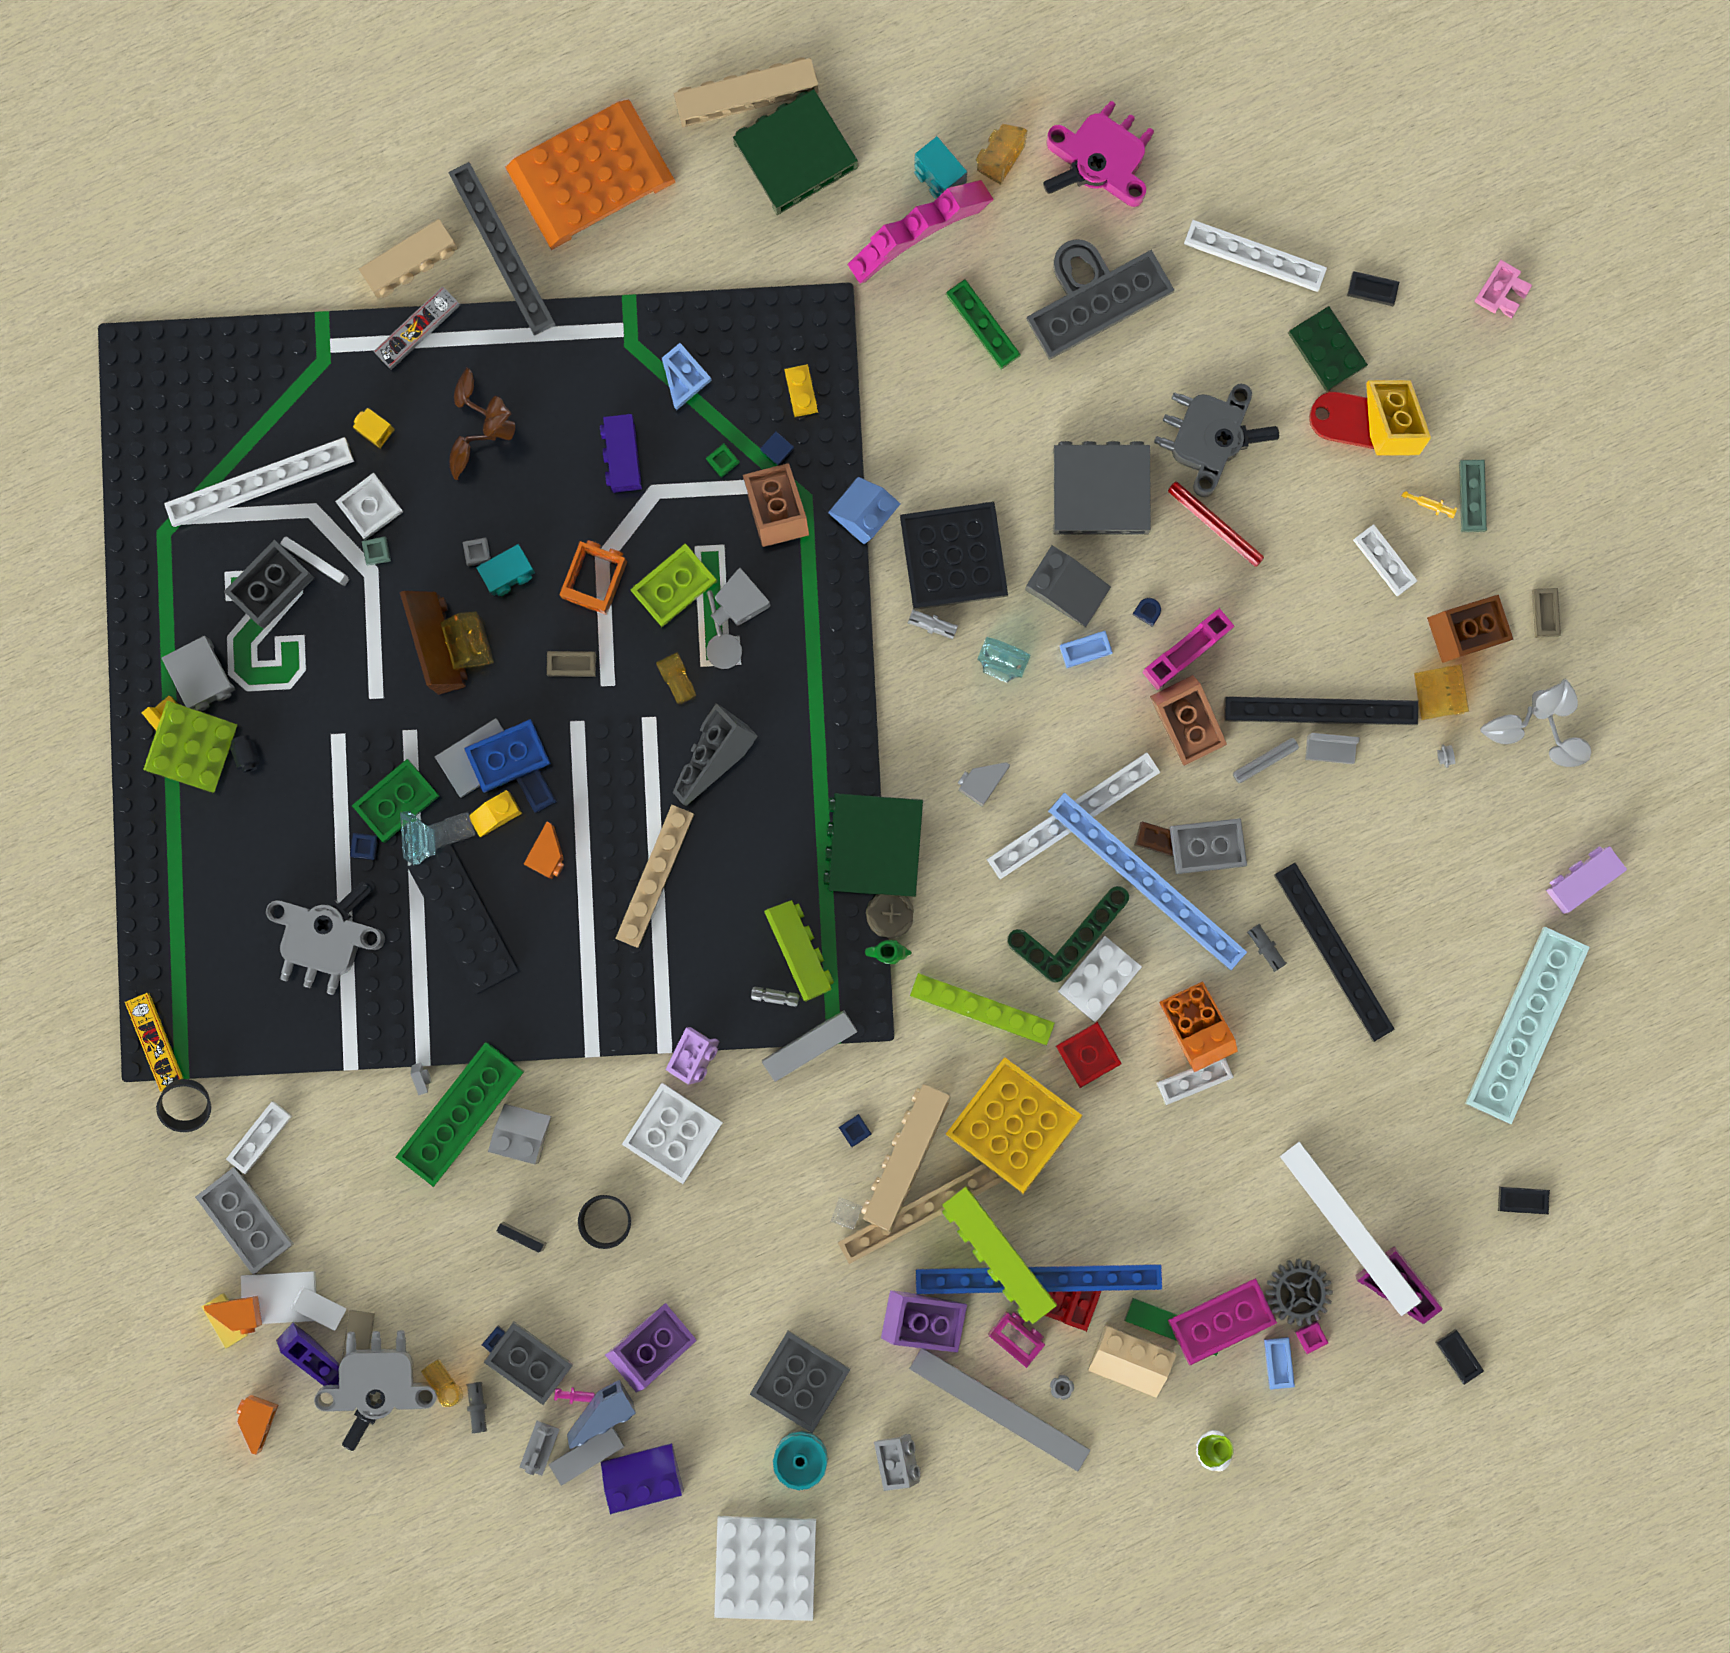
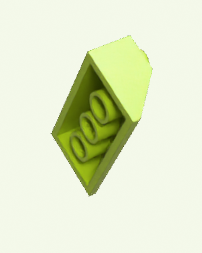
M791 900L765 910L764 912L804 1001L806 1002L832 990L830 985L834 981L829 970L823 971L820 963L824 959L819 948L814 949L810 940H813L814 936L809 925L804 927L800 918L805 916L799 903L794 905Z

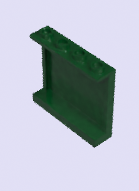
M815 90L802 92L796 97L795 101L790 104L784 103L780 105L773 114L761 116L756 120V124L749 128L743 127L739 129L735 136H733L734 146L738 147L770 199L772 208L777 216L858 169L857 158Z
M834 793V798L829 800V812H833L832 822H828L827 836L831 837V846H826L825 861H829V870L824 871L823 884L828 885L827 889L840 892L916 897L923 800Z

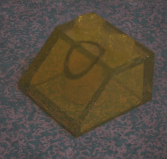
M1002 124L999 130L994 129L988 139V142H990L986 150L982 148L976 158L978 162L977 171L1001 185L1026 145L1028 130L1007 124Z
M477 612L458 613L441 622L454 669L494 663L483 621Z

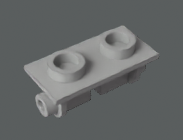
M536 1421L520 1468L525 1469V1472L534 1475L536 1473L542 1476L560 1429Z

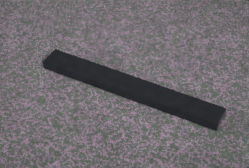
M1225 697L1224 721L1418 725V701Z
M1293 863L1274 874V877L1371 1040L1375 1042L1394 1031L1395 1028L1297 864Z

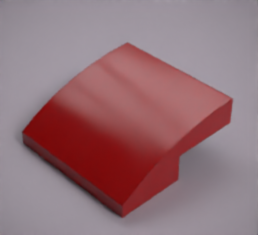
M1102 1291L1048 1292L1057 1306L1044 1316L1087 1332Z

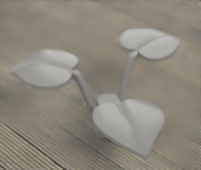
M1567 679L1562 680L1549 689L1534 692L1532 695V706L1528 707V713L1523 722L1517 715H1504L1489 721L1480 728L1481 732L1491 740L1500 744H1512L1524 737L1525 731L1523 728L1528 725L1531 715L1534 714L1539 719H1549L1557 746L1549 750V756L1554 763L1564 767H1575L1589 761L1591 756V747L1587 741L1581 738H1568L1561 742L1552 715L1568 716L1578 706L1576 692Z

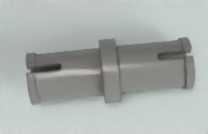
M915 609L912 610L908 624L928 630L927 633L932 634L934 632L952 640L958 625L938 619L937 615L932 617Z

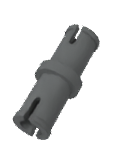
M1260 924L1247 932L1259 948L1258 953L1260 955L1263 954L1274 972L1287 964L1276 949V943L1274 941L1271 942Z
M482 1382L466 1384L469 1399L467 1411H470L472 1434L487 1432L485 1418L487 1404H484Z

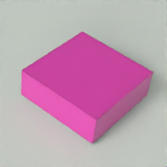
M1314 1321L1312 1324H1308L1295 1331L1306 1354L1328 1344L1318 1321Z

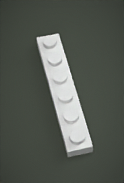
M1192 220L1184 245L1316 292L1320 289L1327 267L1195 220Z

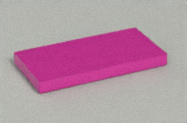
M1256 1278L1168 1320L1189 1365L1195 1364L1277 1324Z

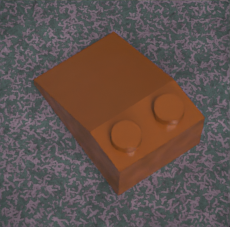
M1499 594L1427 617L1442 663L1514 640Z

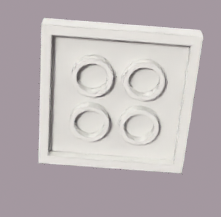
M661 1083L622 1145L681 1184H684L723 1122L664 1083Z

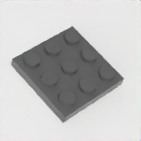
M788 1330L749 1395L813 1433L851 1368Z

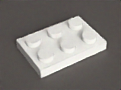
M1104 936L1058 992L1092 1021L1096 1022L1142 966Z

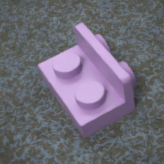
M691 1027L686 1028L665 1070L688 1085L701 1082L707 1074L706 1068L709 1062L717 1054L719 1041L717 1039H708Z

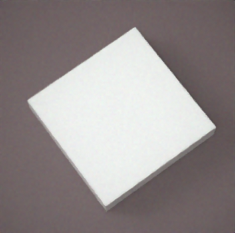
M374 473L335 501L364 540L403 513V510Z

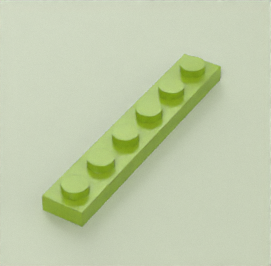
M919 973L910 994L911 997L1046 1046L1055 1024L1052 1021Z

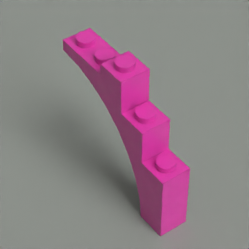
M982 180L947 188L934 202L916 206L902 220L883 225L870 238L871 242L848 263V266L860 284L864 283L913 245L952 223L980 213L994 199Z

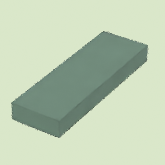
M1460 460L1461 532H1486L1485 460Z

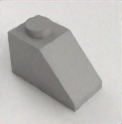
M1005 762L973 768L970 773L965 771L958 781V784L961 785L959 792L983 807L1010 767V764Z

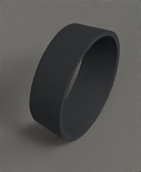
M179 1079L173 1081L163 1089L157 1101V1116L161 1123L170 1130L184 1133L195 1131L201 1128L210 1117L211 1102L209 1094L203 1085L194 1080ZM176 1087H191L197 1089L206 1097L207 1106L204 1112L197 1118L178 1120L171 1117L165 1111L162 1103L164 1094Z
M599 1195L593 1197L583 1205L579 1212V1232L582 1238L595 1248L609 1249L616 1247L626 1239L630 1232V1212L627 1206L614 1196ZM598 1200H615L626 1210L628 1216L627 1229L622 1237L614 1242H598L588 1234L585 1228V1214L588 1208Z

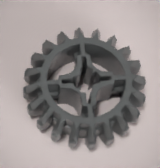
M1296 1259L1295 1266H1293L1291 1260H1287L1288 1269H1285L1281 1264L1278 1265L1281 1273L1278 1274L1274 1271L1271 1273L1276 1278L1275 1282L1267 1281L1268 1285L1274 1286L1273 1290H1266L1267 1295L1274 1296L1268 1299L1267 1302L1269 1305L1277 1304L1272 1308V1312L1278 1313L1281 1311L1278 1317L1280 1320H1284L1288 1315L1287 1323L1290 1325L1293 1324L1295 1318L1298 1326H1302L1303 1318L1310 1325L1312 1324L1311 1316L1313 1315L1315 1319L1320 1320L1321 1317L1317 1312L1320 1310L1323 1313H1327L1328 1310L1323 1307V1304L1332 1303L1331 1300L1325 1298L1326 1295L1333 1294L1332 1290L1325 1289V1287L1331 1285V1281H1322L1327 1273L1322 1271L1317 1274L1320 1266L1315 1264L1311 1268V1261L1309 1260L1305 1261L1304 1266H1302L1301 1259ZM1297 1272L1308 1273L1305 1278L1302 1277L1296 1283L1287 1279L1288 1276ZM1313 1279L1318 1286L1317 1299L1313 1298L1309 1292ZM1282 1285L1289 1291V1297L1286 1300L1285 1306L1280 1297ZM1290 1285L1299 1289L1304 1287V1290L1302 1291L1305 1292L1304 1295H1306L1309 1299H1306L1303 1296H1297L1295 1298L1294 1295H1296V1293H1294V1289H1292ZM1301 1302H1307L1312 1306L1302 1312L1291 1311L1293 1307H1296Z

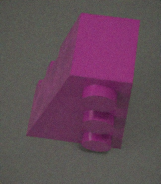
M1393 1246L1385 1254L1422 1301L1407 1312V1314L1420 1323L1425 1324L1443 1310L1441 1303L1396 1247ZM1363 1269L1356 1275L1359 1283L1388 1300L1366 1269Z

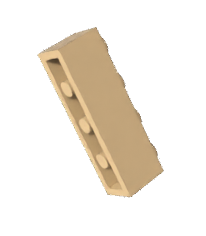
M437 219L359 268V271L377 299L380 297L384 298L394 292V288L399 285L410 283L418 273L427 272L432 269L434 263L441 259L446 260L450 258L458 248L440 219Z

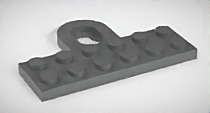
M1070 240L1060 246L1053 262L1055 275L1066 296L1027 316L1026 320L1050 360L1171 295L1175 290L1152 249L1110 272L1094 245L1085 240ZM1074 257H1081L1084 262L1091 265L1094 271V279L1090 283L1079 284L1073 279L1070 263Z

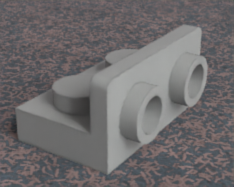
M910 1434L874 1442L884 1491L910 1488L920 1482V1468L916 1463L915 1444Z

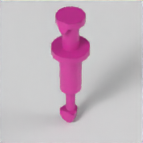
M571 1387V1392L556 1388L554 1400L558 1398L570 1399L569 1404H573V1401L591 1402L596 1394L574 1391V1387Z

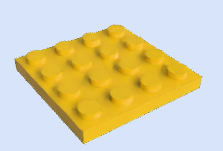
M1004 1057L946 1132V1136L1024 1194L1083 1116Z

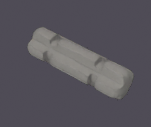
M753 987L751 998L753 1000L761 1001L763 999L765 1002L783 1005L787 1003L789 1006H797L799 994L791 992L786 994L785 991L763 990L760 987Z

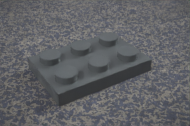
M514 1321L484 1360L486 1365L542 1405L545 1404L573 1366V1363Z

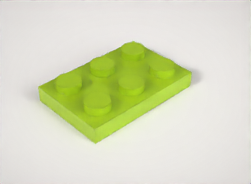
M684 544L630 590L659 625L663 627L717 582V580L691 549Z

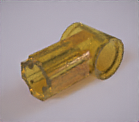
M678 652L656 662L677 704L696 696Z
M440 1359L432 1362L421 1371L430 1386L436 1391L439 1403L442 1406L452 1407L462 1401V1388L455 1383ZM449 1388L453 1389L456 1393L454 1402H449L445 1398V1393Z

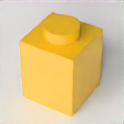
M369 408L364 412L361 411L354 420L355 425L353 427L355 430L379 448L383 446L395 430L391 424Z

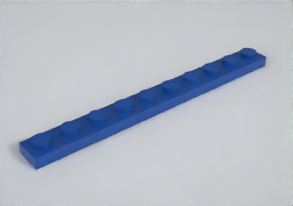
M1161 1264L1029 1267L1047 1292L1162 1290ZM990 1268L916 1269V1294L1003 1293L1002 1290L1005 1287L1000 1281L995 1282L987 1272Z

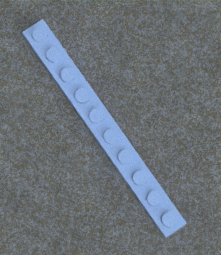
M1063 793L1048 810L1050 814L1229 970H1232L1247 953L1246 950L1066 793Z

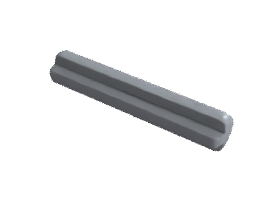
M1291 738L1233 773L1235 780L1238 783H1242L1293 753L1299 748L1296 740Z

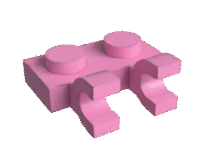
M1500 260L1474 302L1494 314L1499 308L1505 315L1513 318L1520 305L1506 298L1510 289H1513L1517 295L1525 299L1532 285L1518 278L1521 271Z

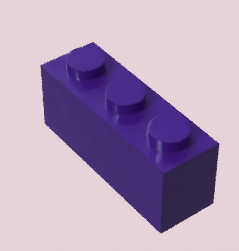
M633 415L603 417L604 425H600L601 438L606 439L607 448H603L604 463L608 462L609 471L605 472L607 486H611L613 493L642 489Z

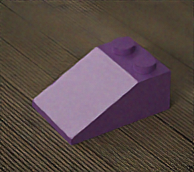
M890 1290L881 1339L897 1346L958 1352L967 1304L915 1293Z
M665 1303L617 1343L605 1356L633 1390L638 1392L645 1389L697 1340Z

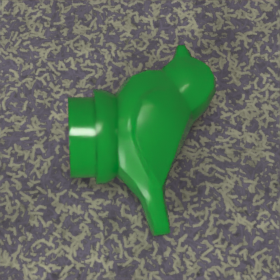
M885 940L875 947L865 949L866 956L875 957L887 964H896L912 954L910 950L896 940Z

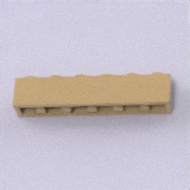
M800 57L794 59L792 63L785 65L777 63L771 65L769 69L761 71L759 69L750 70L746 75L738 77L730 75L725 77L723 81L715 83L714 81H707L695 88L684 87L673 94L681 125L684 128L796 99L804 91L810 92L815 90L816 93H819L811 58L805 59Z
M925 1084L922 1085L921 1089H916L912 1097V1101L915 1102L911 1111L907 1110L902 1119V1124H904L901 1133L897 1132L892 1141L894 1150L891 1156L887 1154L881 1168L885 1170L881 1178L877 1177L873 1183L871 1190L874 1191L871 1201L867 1199L863 1205L861 1213L864 1214L863 1219L889 1232L892 1231L951 1100L950 1095Z

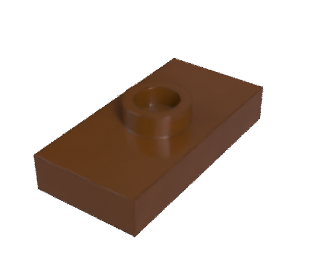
M1143 821L1140 822L1134 845L1173 857L1170 830Z

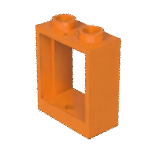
M587 540V543L580 541L559 595L564 600L607 615L627 560L622 557L623 553L610 548L608 552L600 549L601 545L596 542ZM586 553L617 564L604 601L573 590Z

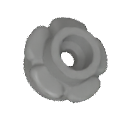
M1441 745V750H1437L1439 764H1444L1446 768H1449V765L1455 764L1452 745Z
M1065 1375L1054 1378L1050 1383L1052 1388L1051 1394L1057 1399H1068L1071 1396V1392L1074 1391L1073 1382Z

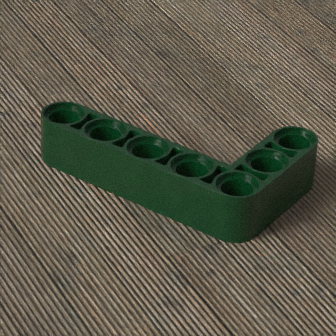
M1121 886L1111 888L1055 955L1022 929L1013 930L1008 935L1007 945L1045 979L1053 983L1060 982L1128 903V891ZM1119 891L1123 894L1124 899L1121 904L1112 902V892ZM1100 909L1105 910L1108 914V920L1105 923H1100L1096 920L1095 914ZM1088 928L1092 931L1093 937L1090 941L1081 939V929ZM1014 934H1021L1024 937L1025 943L1022 947H1016L1012 944L1011 938ZM1069 946L1077 950V957L1074 960H1069L1064 955V950ZM1034 949H1038L1043 953V959L1039 963L1033 962L1030 958V953ZM1052 965H1058L1062 970L1061 976L1057 979L1049 975V968Z

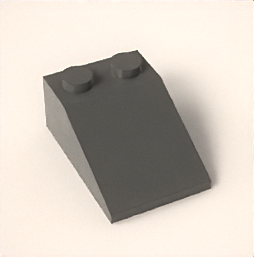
M1051 545L1027 583L1025 590L1086 628L1111 586L1074 558Z

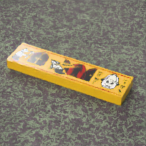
M145 993L126 1001L125 1004L159 1091L162 1092L168 1084L183 1079L150 993Z

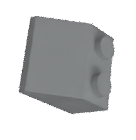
M504 1104L494 1128L488 1152L531 1164H538L552 1116Z

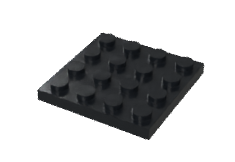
M994 501L900 515L913 609L1008 597Z

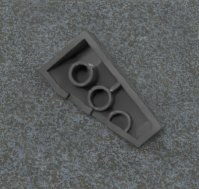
M717 703L702 723L700 731L703 732L698 745L693 744L691 749L694 752L689 764L683 767L673 791L674 795L686 806L739 761L757 738V735L747 724Z

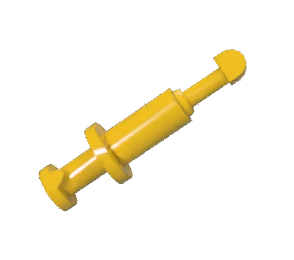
M1407 491L1401 495V497L1417 501L1418 505L1436 511L1435 515L1437 516L1439 512H1442L1453 519L1458 509L1456 507L1452 509L1444 506V500L1437 502L1422 495L1419 497L1414 496Z

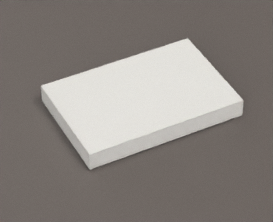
M315 1271L241 1275V1298L258 1296L262 1324L314 1321L290 1308L302 1287L316 1293Z

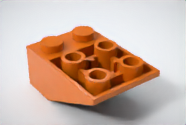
M1203 981L1159 1002L1194 1072L1238 1052L1236 1040Z

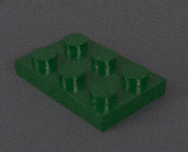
M1330 306L1288 332L1326 392L1368 366Z

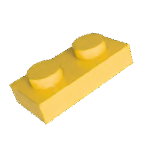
M808 364L784 369L794 417L817 413L818 409Z

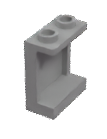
M206 636L162 657L185 706L199 712L209 708V703L215 700L222 701L231 696L230 693L235 690L213 650L214 646L211 640Z

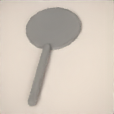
M708 590L707 594L713 614L716 611L712 591ZM715 622L718 635L709 641L706 648L707 657L713 666L720 669H729L740 661L742 647L739 640L734 636L722 634L721 626Z

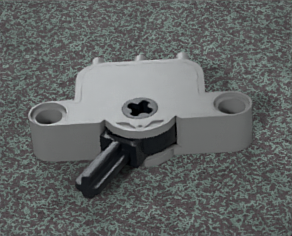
M360 882L340 902L334 900L330 905H319L312 909H307L283 901H273L268 904L266 915L269 920L286 925L280 946L281 955L285 959L281 971V980L288 981L293 965L308 967L304 987L310 988L312 982H314L317 970L331 974L327 993L333 995L337 989L340 976L351 969L358 947L377 950L384 945L385 936L381 930L349 921L352 918L349 913L372 891L365 882ZM281 905L285 911L284 915L278 919L274 912ZM323 921L329 922V930L322 929L324 927ZM374 932L377 935V942L370 946L367 943V936Z
M403 1330L397 1331L396 1349H381L380 1332L373 1331L371 1349L356 1350L355 1332H348L346 1355L339 1367V1385H325L321 1387L315 1396L314 1402L319 1410L325 1412L354 1411L357 1408L354 1413L357 1417L342 1442L343 1447L354 1451L369 1424L374 1425L377 1419L384 1418L390 1414L394 1407L397 1410L430 1408L436 1402L438 1390L432 1383H413V1360L406 1351V1338ZM422 1390H428L432 1393L433 1398L429 1401H424L420 1398L419 1393ZM379 1392L381 1394L380 1399L377 1402L373 1401V1395ZM321 1394H331L333 1402L329 1404L322 1402Z

